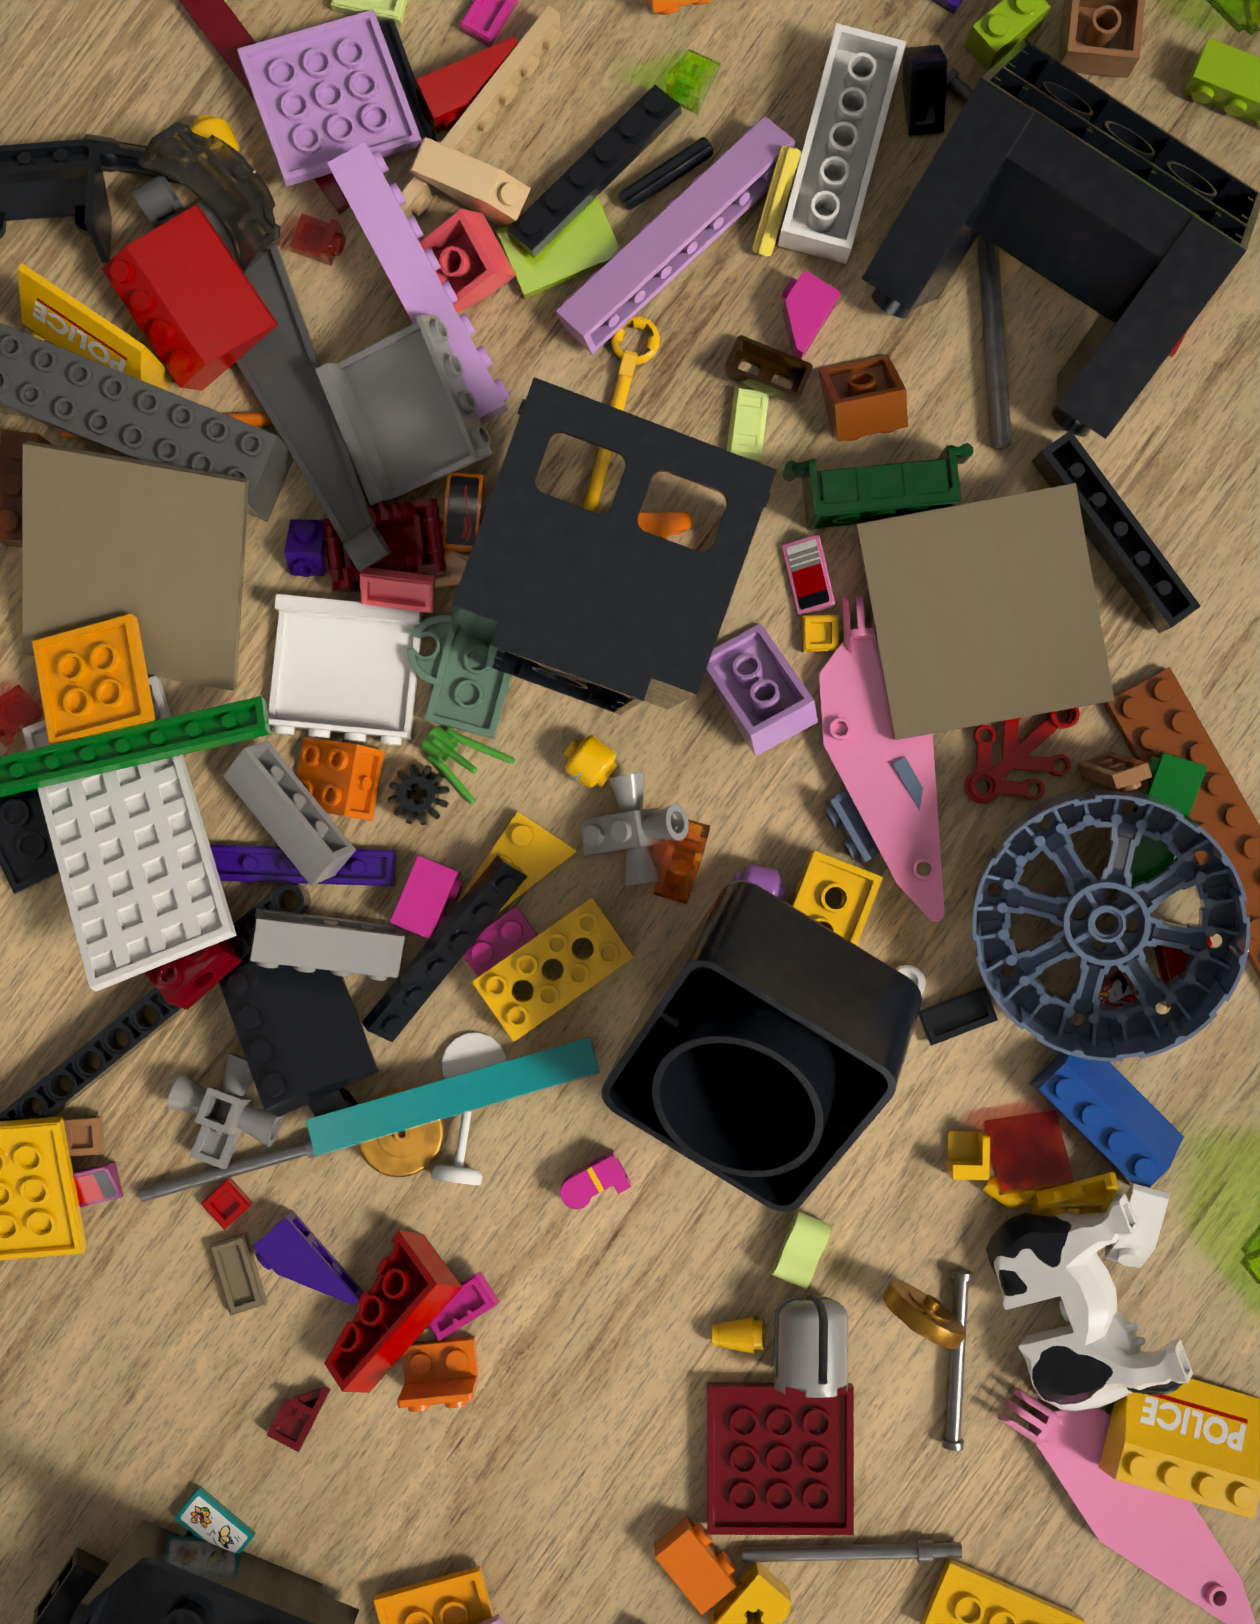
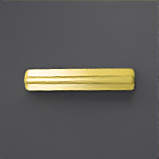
M782 145L753 242L752 251L761 256H771L801 157V151L792 146Z

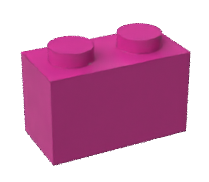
M418 855L390 923L430 939L449 914L445 913L450 899L456 901L464 884V881L459 879L461 871Z

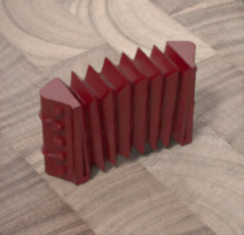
M436 498L417 499L413 503L403 500L402 504L392 500L391 505L379 502L377 508L367 504L370 517L392 552L369 566L370 568L434 575L435 577L442 576L446 572L445 550L443 549V536L441 535L440 527L441 518L439 517ZM326 518L323 520L325 535L323 541L326 543L329 566L327 572L330 574L332 592L360 591V572L347 554L330 520Z

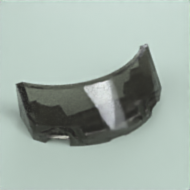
M176 122L152 137L138 163L143 168L157 171L181 183L196 194L213 211L224 226L233 245L237 263L245 274L280 238V226L276 224L273 214V208L276 204L259 173L229 144L212 134L207 139L193 133L189 125Z

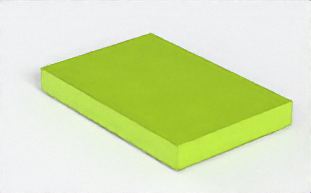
M598 196L535 258L531 257L508 237L506 229L512 224L496 230L506 257L516 274L515 278L524 299L605 266L620 249Z

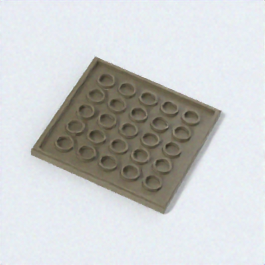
M33 441L24 442L22 454V654L34 656L32 641L132 614L137 616L148 676L153 677L156 675L158 678L233 691L237 687L249 479Z
M1076 483L856 525L894 740L1115 701Z

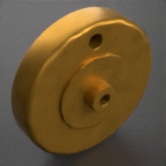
M388 1089L375 1095L369 1101L410 1089ZM443 1120L358 1144L357 1148L366 1163L377 1172L390 1177L411 1176L427 1168L437 1157L444 1138Z
M891 1281L884 1291L882 1297L886 1306L913 1332L947 1349H957L965 1338L966 1330L962 1323L941 1305L940 1301L935 1297L925 1294L921 1290L902 1281Z

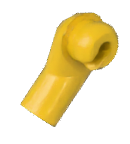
M991 1176L982 1191L1008 1208H1018L1032 1204L1035 1193L1040 1191V1187L1035 1180L1030 1178L1023 1179L1022 1183L1007 1186L994 1176Z

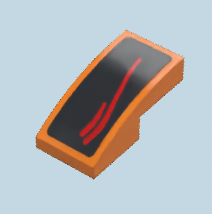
M452 473L447 476L442 530L444 550L471 552L482 522L481 509L485 484L484 475Z

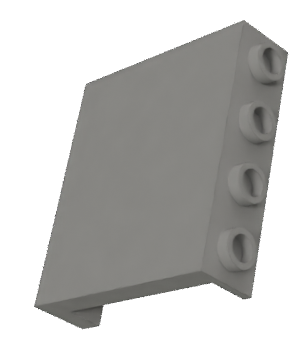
M438 315L416 316V323L339 363H326L315 369L371 506L378 505L379 502L390 503L392 500L403 497L493 455L490 447L489 433L481 425L476 412L477 404L475 398L467 390L462 377V365L459 359L453 355L447 340L449 338L448 330Z

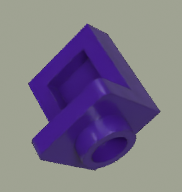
M290 519L284 550L290 575L302 577L325 576L326 567L323 556L326 543L323 541L325 538L323 520Z

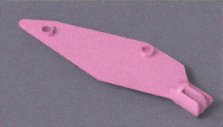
M856 596L857 629L851 630L849 598L842 597L844 641L819 673L823 745L896 884L931 921L938 922L945 916L933 737L931 734L894 740L871 608L872 628H865L863 596ZM903 757H906L923 787L920 811L892 765ZM924 862L930 866L929 875L921 876L917 873L916 867L919 863Z
M1015 1388L1013 1394L1038 1411L1035 1415H1032L1011 1400H1008L1005 1406L1030 1422L1028 1429L1002 1412L998 1419L1036 1444L1101 1543L1225 1624H1256L1240 1576L1191 1501L1115 1480L1098 1468L1111 1419L1109 1414L1100 1408L1082 1411H1052L1021 1389ZM1219 1591L1218 1597L1213 1599L1215 1592Z

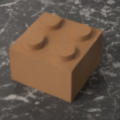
M1064 0L1058 61L1076 73L1128 78L1140 59L1145 0Z

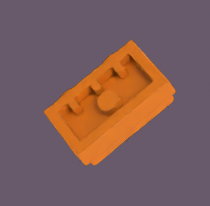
M304 737L296 776L326 813L373 821L385 751L358 744Z
M475 1336L448 1338L440 1341L414 1342L402 1355L405 1384L397 1399L398 1408L408 1407L410 1412L425 1411L430 1408V1405L445 1404L446 1408H459L467 1405V1401L473 1400L479 1381Z

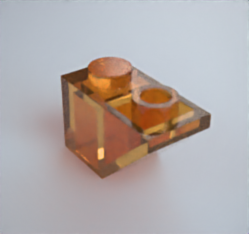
M689 819L687 836L680 841L668 840L658 874L661 881H656L653 891L654 895L685 904L688 903L711 827L710 825Z

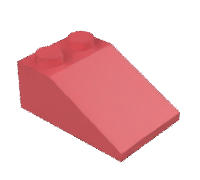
M460 209L420 242L424 251L431 247L441 268L435 272L441 284L448 280L454 290L458 301L454 302L453 306L457 313L489 297L516 276L483 213Z

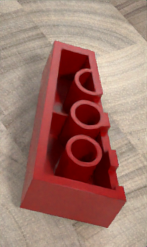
M402 1230L397 1231L392 1240L395 1245L388 1258H382L376 1272L379 1274L369 1291L363 1292L358 1301L360 1305L359 1310L353 1321H347L324 1362L342 1392L370 1393L462 1288L424 1234Z

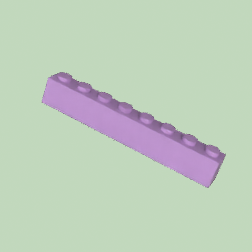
M766 116L756 125L748 128L738 142L729 150L724 151L718 160L703 174L698 175L679 197L671 200L665 210L652 222L644 225L639 234L625 247L620 248L599 271L594 272L575 294L563 301L561 307L556 310V313L564 329L593 355L769 190L780 148L782 145L796 148L795 140Z
M365 141L327 162L412 323L417 322L416 316L438 315L439 319L445 324L449 334L447 340L453 355L459 359L462 365V377L467 390L475 398L477 404L476 412L481 425L508 411L509 409L504 400L510 398L501 379L498 378L493 381L487 368L493 364L483 345L476 348L470 335L476 332L466 313L460 316L457 314L453 303L458 301V298L449 281L447 280L441 284L435 272L441 266L431 247L425 251L423 250L418 238L424 234L415 217L412 215L406 218L400 206L407 202L396 182L389 185L383 173L389 169L379 150L371 152Z

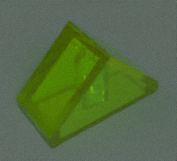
M688 49L669 70L666 93L677 101L682 108L698 115L721 63Z

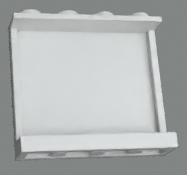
M276 594L275 609L279 611L268 711L269 726L273 727L272 733L294 735L295 729L309 730V737L330 739V732L344 734V740L366 742V736L380 737V744L401 746L402 739L411 740L418 675L411 667L407 648H414L420 654L422 639L413 637L411 634L424 621V612L364 605L361 602Z

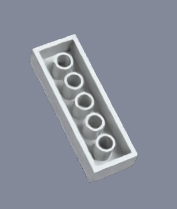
M836 23L778 242L779 247L844 264L847 263L906 41Z

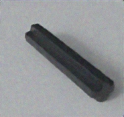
M706 137L699 138L621 190L619 198L627 210H632L712 157L714 150Z

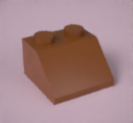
M888 354L819 368V377L829 423L838 442L844 440L854 441L860 437L877 433L887 434L894 432L896 429L908 427L906 388Z

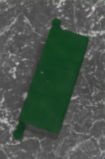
M968 443L962 444L960 447L947 445L939 457L934 460L817 471L816 459H809L799 463L788 461L782 476L786 481L802 478L807 529L853 526L870 521L956 506L961 501L958 464L966 463L974 450Z

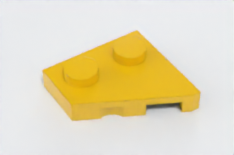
M1109 1172L1038 1191L1034 1196L1031 1213L1053 1216L1065 1214L1068 1211L1079 1215L1104 1212L1109 1208L1118 1187L1115 1172Z

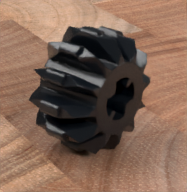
M412 764L410 765L411 777L404 771L399 770L397 775L403 783L400 785L390 782L389 787L399 791V795L388 797V802H401V805L394 811L396 816H401L408 810L406 823L413 824L418 813L420 824L427 825V812L433 818L439 819L441 815L434 807L436 805L448 807L449 802L439 799V795L449 793L450 788L447 786L437 788V785L443 781L444 776L438 773L430 779L432 774L431 766L426 765L420 776L418 766ZM418 785L420 789L428 792L427 798L422 797L424 800L422 804H419L417 800L411 799V792H416L414 788Z

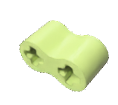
M796 1211L774 1260L771 1275L806 1289L813 1278L819 1258L826 1247L832 1225Z

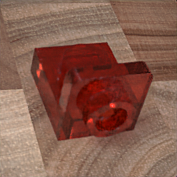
M19 684L0 696V741L5 747L13 743V736L42 716V709Z

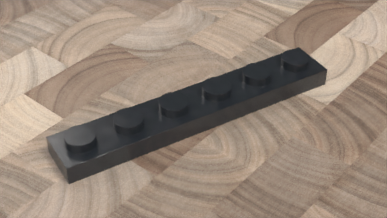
M654 85L554 182L517 221L506 229L508 237L531 257L535 258L681 114V105L657 85Z
M499 855L495 857L362 1021L368 1032L390 1042L397 1038L527 878L522 869Z

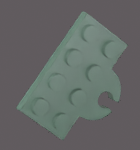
M437 615L425 619L414 629L411 635L418 639L425 637L435 639V652L430 656H422L414 648H407L412 669L423 681L433 685L425 720L495 739L512 676L485 666L490 645L452 631V616Z

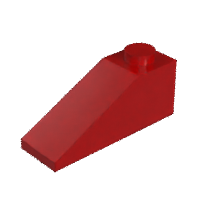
M515 36L416 79L421 97L437 133L452 129L517 46L518 42Z

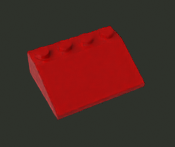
M197 205L129 243L101 268L180 388L204 390L278 326V323L200 206Z

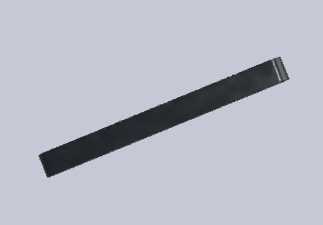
M287 884L278 887L233 924L237 935L235 937L241 940L243 946L242 952L238 955L242 962L235 968L250 957L256 908L304 914L311 903L310 894L305 887L298 884ZM290 890L296 892L299 896V905L293 911L289 910L284 904V896ZM155 987L0 1113V1122L54 1117L181 1014L184 1009L168 1003ZM147 1005L155 1008L157 1012V1020L154 1024L147 1022L144 1017V1010ZM119 1028L124 1029L129 1036V1042L126 1047L121 1046L116 1040V1033ZM91 1051L95 1052L100 1058L98 1070L93 1069L88 1063V1056ZM62 1075L69 1077L72 1082L70 1092L64 1091L60 1086ZM34 1098L39 1099L43 1104L42 1115L36 1114L32 1109Z

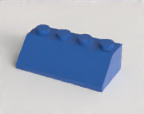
M1060 1052L1029 1083L1130 1186L1134 1183L1150 1188L1170 1168L1184 1136L1109 1061L1088 1060Z

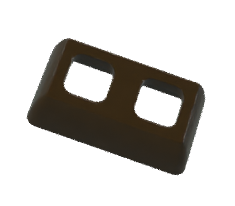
M740 335L737 337L725 363V374L730 380L792 404L801 396L813 366L807 361ZM745 361L760 368L758 376L738 369L740 363ZM780 375L790 379L793 382L791 390L772 383L773 376Z

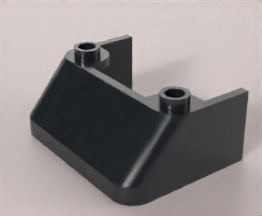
M84 139L1 145L0 239L6 232L7 221L75 216V224L78 230L86 236H91L102 263L109 262L112 216L101 159L95 145Z

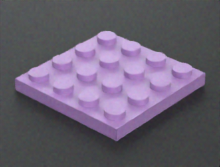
M374 9L237 49L238 57L286 187L331 174L332 171L327 162L365 141L371 152L379 150L383 158L417 148L419 143L422 142Z

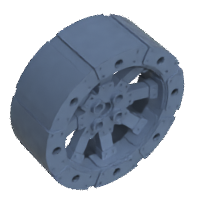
M1098 787L1090 788V791L1080 793L1071 791L1052 797L1025 812L1002 834V840L996 848L992 847L978 878L974 897L972 936L973 941H976V960L982 978L999 1007L1022 1030L1025 1028L1035 1035L1037 1041L1062 1053L1088 1060L1112 1062L1123 1061V1058L1137 1056L1142 1059L1170 1050L1195 1036L1217 1016L1216 1012L1224 1001L1228 1002L1233 995L1243 974L1249 951L1250 916L1246 913L1244 903L1247 898L1240 877L1224 850L1202 827L1189 816L1185 818L1174 806L1154 796L1134 790L1121 792L1119 789ZM1129 801L1134 802L1137 806L1135 814L1131 816L1125 815L1122 811L1123 804ZM1044 815L1048 816L1051 819L1050 827L1040 829L1037 823L1043 820ZM1094 825L1096 828L1111 827L1110 840L1112 843L1107 866H1103L1099 878L1089 868H1085L1074 851V844L1069 836L1071 833L1084 830L1086 826ZM1142 834L1155 841L1159 839L1164 842V846L1176 858L1167 865L1168 868L1149 881L1145 882L1143 880L1131 885L1132 872L1130 869L1135 847L1139 846ZM1043 850L1050 860L1053 859L1065 877V884L1070 895L1055 894V896L1030 890L1029 886L1019 883L1025 871L1024 866L1028 860L1032 861ZM1197 851H1205L1208 854L1207 862L1201 865L1196 864L1193 859L1194 854ZM991 883H998L1001 886L1002 891L998 896H991L988 893L987 888ZM1194 886L1196 895L1201 903L1198 924L1187 923V926L1165 922L1160 917L1151 915L1160 906V902L1180 889L1184 891ZM1106 888L1117 889L1118 896L1112 900L1106 899L1104 891ZM1074 907H1084L1086 910L1085 916L1080 919L1074 918L1071 915ZM1105 912L1112 913L1117 918L1115 926L1109 930H1101L1095 925L1096 918ZM1028 913L1050 919L1051 923L1059 925L1061 928L1052 934V938L1031 949L1026 947L1018 950L1013 935L1010 936L1009 928H1011L1010 914L1023 915ZM1127 919H1136L1138 927L1133 931L1126 930ZM1215 934L1220 935L1222 943L1218 947L1208 945V937H1213ZM1096 939L1106 942V945L1103 949L1096 950L1091 946V943ZM1157 945L1181 949L1182 952L1189 954L1184 969L1179 975H1175L1169 982L1164 984L1160 978L1155 977L1146 963V957L1143 952L1145 946L1156 947ZM1080 956L1079 967L1081 971L1076 990H1072L1069 998L1057 992L1052 993L1037 978V976L1044 972L1043 969L1064 958L1068 960ZM1005 964L1015 967L1016 972L1013 976L1006 977L1002 974L1001 969ZM1116 965L1122 973L1126 972L1137 989L1136 993L1139 999L1118 1007L1100 1005L1099 993L1104 975L1108 974L1111 966ZM1161 1001L1169 1003V1012L1166 1014L1158 1013L1156 1011L1157 1003ZM1075 1013L1083 1014L1085 1017L1084 1023L1080 1026L1073 1025L1070 1021V1018Z

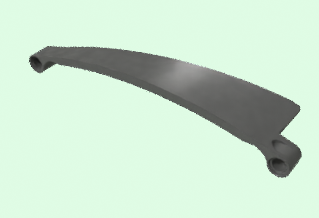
M157 175L131 191L154 228L161 226L186 211L164 175ZM243 176L197 204L278 323L277 327L238 359L236 363L339 535L347 554L358 571L361 572L392 552L370 517L354 463L315 370L320 367V363L259 194L250 178Z

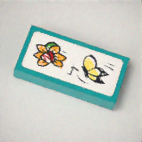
M201 1486L175 1517L179 1523L196 1537L237 1554L241 1553L256 1533Z

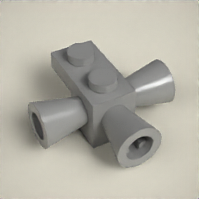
M644 773L608 778L621 813L579 820L584 856L626 849L625 886L661 881L648 846L667 843L666 840H683L687 836L689 829L685 810L678 804L670 805L664 809H643Z
M228 1053L222 1088L208 1087L206 1090L186 1076L180 1075L173 1084L167 1100L168 1109L196 1113L197 1116L194 1122L202 1125L190 1157L221 1169L228 1168L241 1131L270 1147L277 1138L283 1122L284 1115L277 1117L264 1109L252 1108L253 1099L244 1096L253 1081L245 1057Z

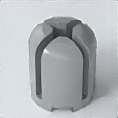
M802 1295L791 1296L778 1304L775 1310L774 1388L776 1391L785 1394V1386L796 1388L799 1391L805 1392V1397L808 1398L836 1397L837 1388L848 1391V1314L844 1306L839 1302L820 1295H809L804 1300Z

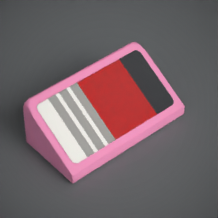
M819 534L782 545L797 615L833 608L835 600Z

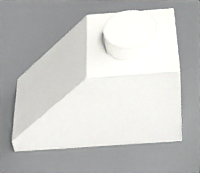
M1133 1183L1126 1192V1196L1138 1228L1133 1234L1121 1236L1116 1243L1106 1245L1105 1258L1119 1262L1124 1266L1141 1268L1156 1248L1169 1202V1193Z

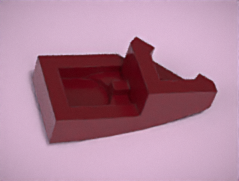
M326 1386L285 1400L266 1436L299 1452L331 1388Z

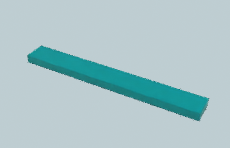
M590 1037L310 1118L306 1120L314 1154L318 1157L599 1074L600 1070Z

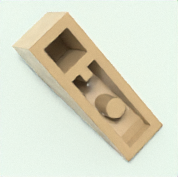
M427 137L423 138L409 170L475 212L483 213L485 218L500 227L517 221L531 189L501 169Z

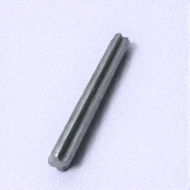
M982 237L978 241L977 246L990 440L993 449H1004L1011 445L1012 437L999 247Z

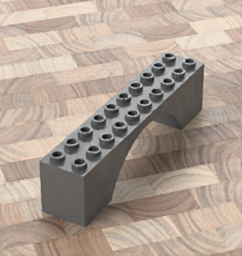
M0 323V413L6 416L7 414L18 415L50 425L127 458L249 479L247 514L268 522L294 460L286 445L277 435Z

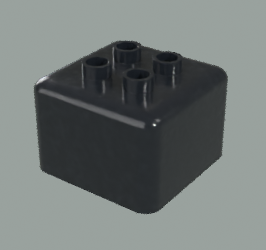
M743 880L732 882L721 891L646 1002L602 1087L603 1101L618 1116L766 1207L782 1212L793 1211L805 1202L894 1096L922 1003L920 989L909 977L759 885Z

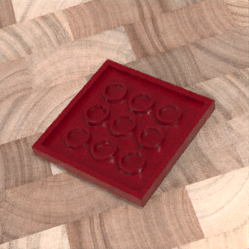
M707 1382V1535L854 1536V1387L852 1383H848V1391L837 1388L836 1397L808 1398L805 1397V1392L799 1391L796 1388L785 1386V1394L778 1392L774 1388V1383Z

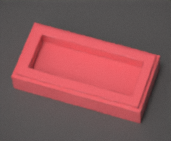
M370 567L360 572L361 604L433 613L435 608L434 575Z

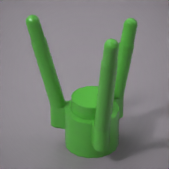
M436 726L425 738L421 749L429 754L427 760L440 769L470 804L475 802V798L442 761L444 760L447 763L453 759L471 773L477 772V768L457 753L460 745L456 741L509 764L515 762L513 757L465 737L451 727L445 731L440 726Z

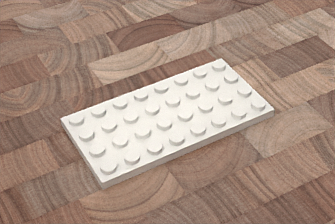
M156 675L148 678L155 720L171 717L161 681ZM45 720L22 729L27 750L49 745ZM183 755L38 788L90 989L95 992L237 936Z

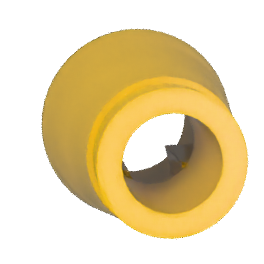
M755 1316L713 1324L712 1344L713 1346L756 1354V1350H765L764 1320H756Z

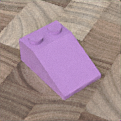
M761 623L713 649L705 672L738 731L755 756L818 723L814 699Z

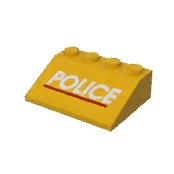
M23 263L19 265L17 272L22 323L33 332L31 336L166 390L174 379L173 376L145 345Z
M1193 1378L1190 1379L1189 1383H1184L1176 1391L1169 1394L1149 1395L1132 1392L1114 1403L1098 1468L1118 1481L1254 1519L1260 1495V1398Z

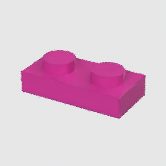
M516 906L485 928L463 957L479 977L538 934L518 906Z

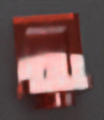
M301 214L289 247L292 252L332 266L335 256H340L343 252L346 236L337 220L331 219L330 223Z

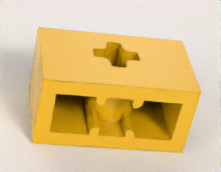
M754 1562L737 1581L736 1587L709 1614V1623L781 1624L791 1611L792 1600L789 1588L762 1564Z

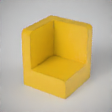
M949 1130L947 1132L946 1174L953 1180H989L990 1136L984 1131Z

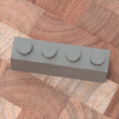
M269 741L243 748L223 775L311 886L335 876L356 851Z
M256 908L250 945V961L256 962L258 966L264 968H277L279 965L294 966L293 968L300 972L310 973L315 972L316 969L330 970V973L336 976L348 977L352 973L366 974L372 980L385 981L388 980V977L398 978L405 935L401 927L391 924Z

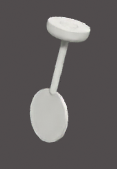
M466 1033L456 1038L446 1048L442 1059L443 1075L447 1079L506 1062V1056L501 1045L492 1037L482 1033ZM472 1111L462 1114L454 1166L444 1164L434 1166L431 1175L432 1179L461 1184L482 1185L483 1175L479 1170L463 1167Z

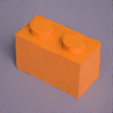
M687 1516L654 1543L655 1559L698 1612L703 1615L736 1587L734 1576L736 1568L724 1551L718 1553L710 1544L713 1540L711 1535H707V1529L700 1522L695 1525Z

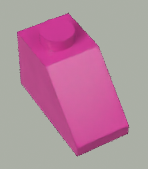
M806 270L802 272L798 280L793 277L790 279L781 296L785 298L782 312L792 354L799 359H803L835 308L841 294L840 291Z

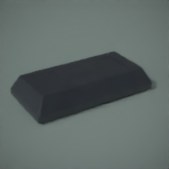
M985 986L923 1009L918 1014L930 1046L998 1020Z

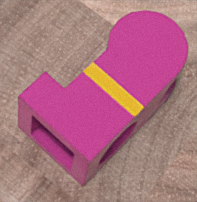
M612 1150L569 1174L562 1183L560 1196L562 1202L567 1207L578 1210L588 1205L593 1196L611 1186H614L617 1193L620 1194L631 1187V1181L615 1151Z

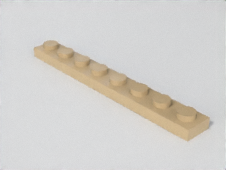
M549 5L444 137L441 144L470 155L477 136L481 131L486 133L491 128L499 108L503 104L508 105L513 100L518 91L517 85L525 76L528 78L535 72L540 62L539 57L546 48L551 50L559 41L562 33L560 13ZM416 175L401 192L407 202L400 206L406 218L412 215L414 217L415 215L421 216L430 204V196L437 189Z

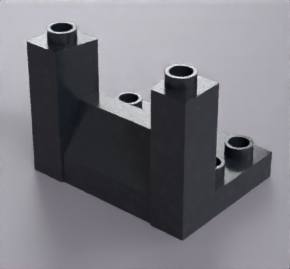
M1023 39L980 78L861 279L875 287L871 296L873 301L882 310L898 318H907L913 309L939 298L978 235L999 247L1100 314L1057 375V404L1051 411V415L1062 428L1067 431L1071 430L1074 435L1085 437L1093 430L1106 439L1247 251L1260 211V192Z

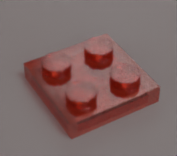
M1056 1110L984 1121V1132L990 1136V1158L999 1195L1051 1188L1074 1181Z

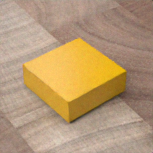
M839 615L802 616V653L835 652L839 647Z

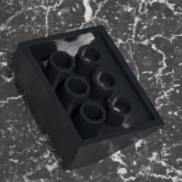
M251 961L230 971L219 981V985L265 1111L281 1117L379 1071L342 976L333 975L330 973V970L316 969L315 972L310 973L295 970L294 966L279 965L277 968H264Z

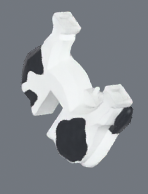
M1125 1193L1116 1195L1109 1208L1100 1213L1079 1215L1068 1211L1065 1214L1053 1216L1030 1213L1012 1216L991 1236L986 1247L990 1265L1000 1284L1005 1310L1061 1296L1062 1300H1060L1059 1304L1062 1316L1071 1325L1027 1335L1018 1346L1026 1360L1032 1385L1041 1399L1061 1410L1082 1411L1100 1408L1132 1392L1149 1395L1169 1394L1176 1391L1184 1383H1189L1193 1375L1180 1339L1171 1340L1164 1347L1154 1352L1141 1351V1346L1146 1341L1144 1337H1138L1135 1332L1140 1329L1139 1323H1130L1117 1310L1115 1285L1108 1269L1097 1255V1251L1106 1245L1116 1243L1121 1236L1133 1234L1138 1228Z

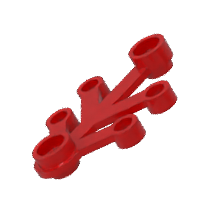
M1079 708L1066 709L1067 719L1064 722L1057 719V711L1048 713V718L1019 744L1018 733L1019 720L1021 718L1005 720L1003 726L1002 759L992 768L991 744L996 740V731L990 725L977 727L973 732V740L977 744L976 770L969 773L964 783L965 793L968 798L978 804L990 803L999 794L1020 795L1027 800L1041 798L1045 787L1043 782L1037 778L1027 779L1024 782L1001 779L1011 770L1049 772L1053 776L1066 775L1071 770V761L1066 755L1058 754L1052 757L1028 755L1058 728L1066 729L1074 726L1080 717ZM982 729L990 733V740L988 742H982L979 738V732ZM1056 759H1061L1065 764L1062 772L1054 769V761ZM980 779L988 784V789L985 793H980L976 789V783ZM1031 782L1038 786V793L1035 796H1031L1027 792V786Z

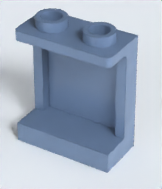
M903 757L892 765L920 811L923 787L906 757ZM847 789L825 801L829 807L824 810L825 814L835 829L837 827L841 828L846 837V840L842 841L843 846L852 860L858 858L860 863H865L880 853Z

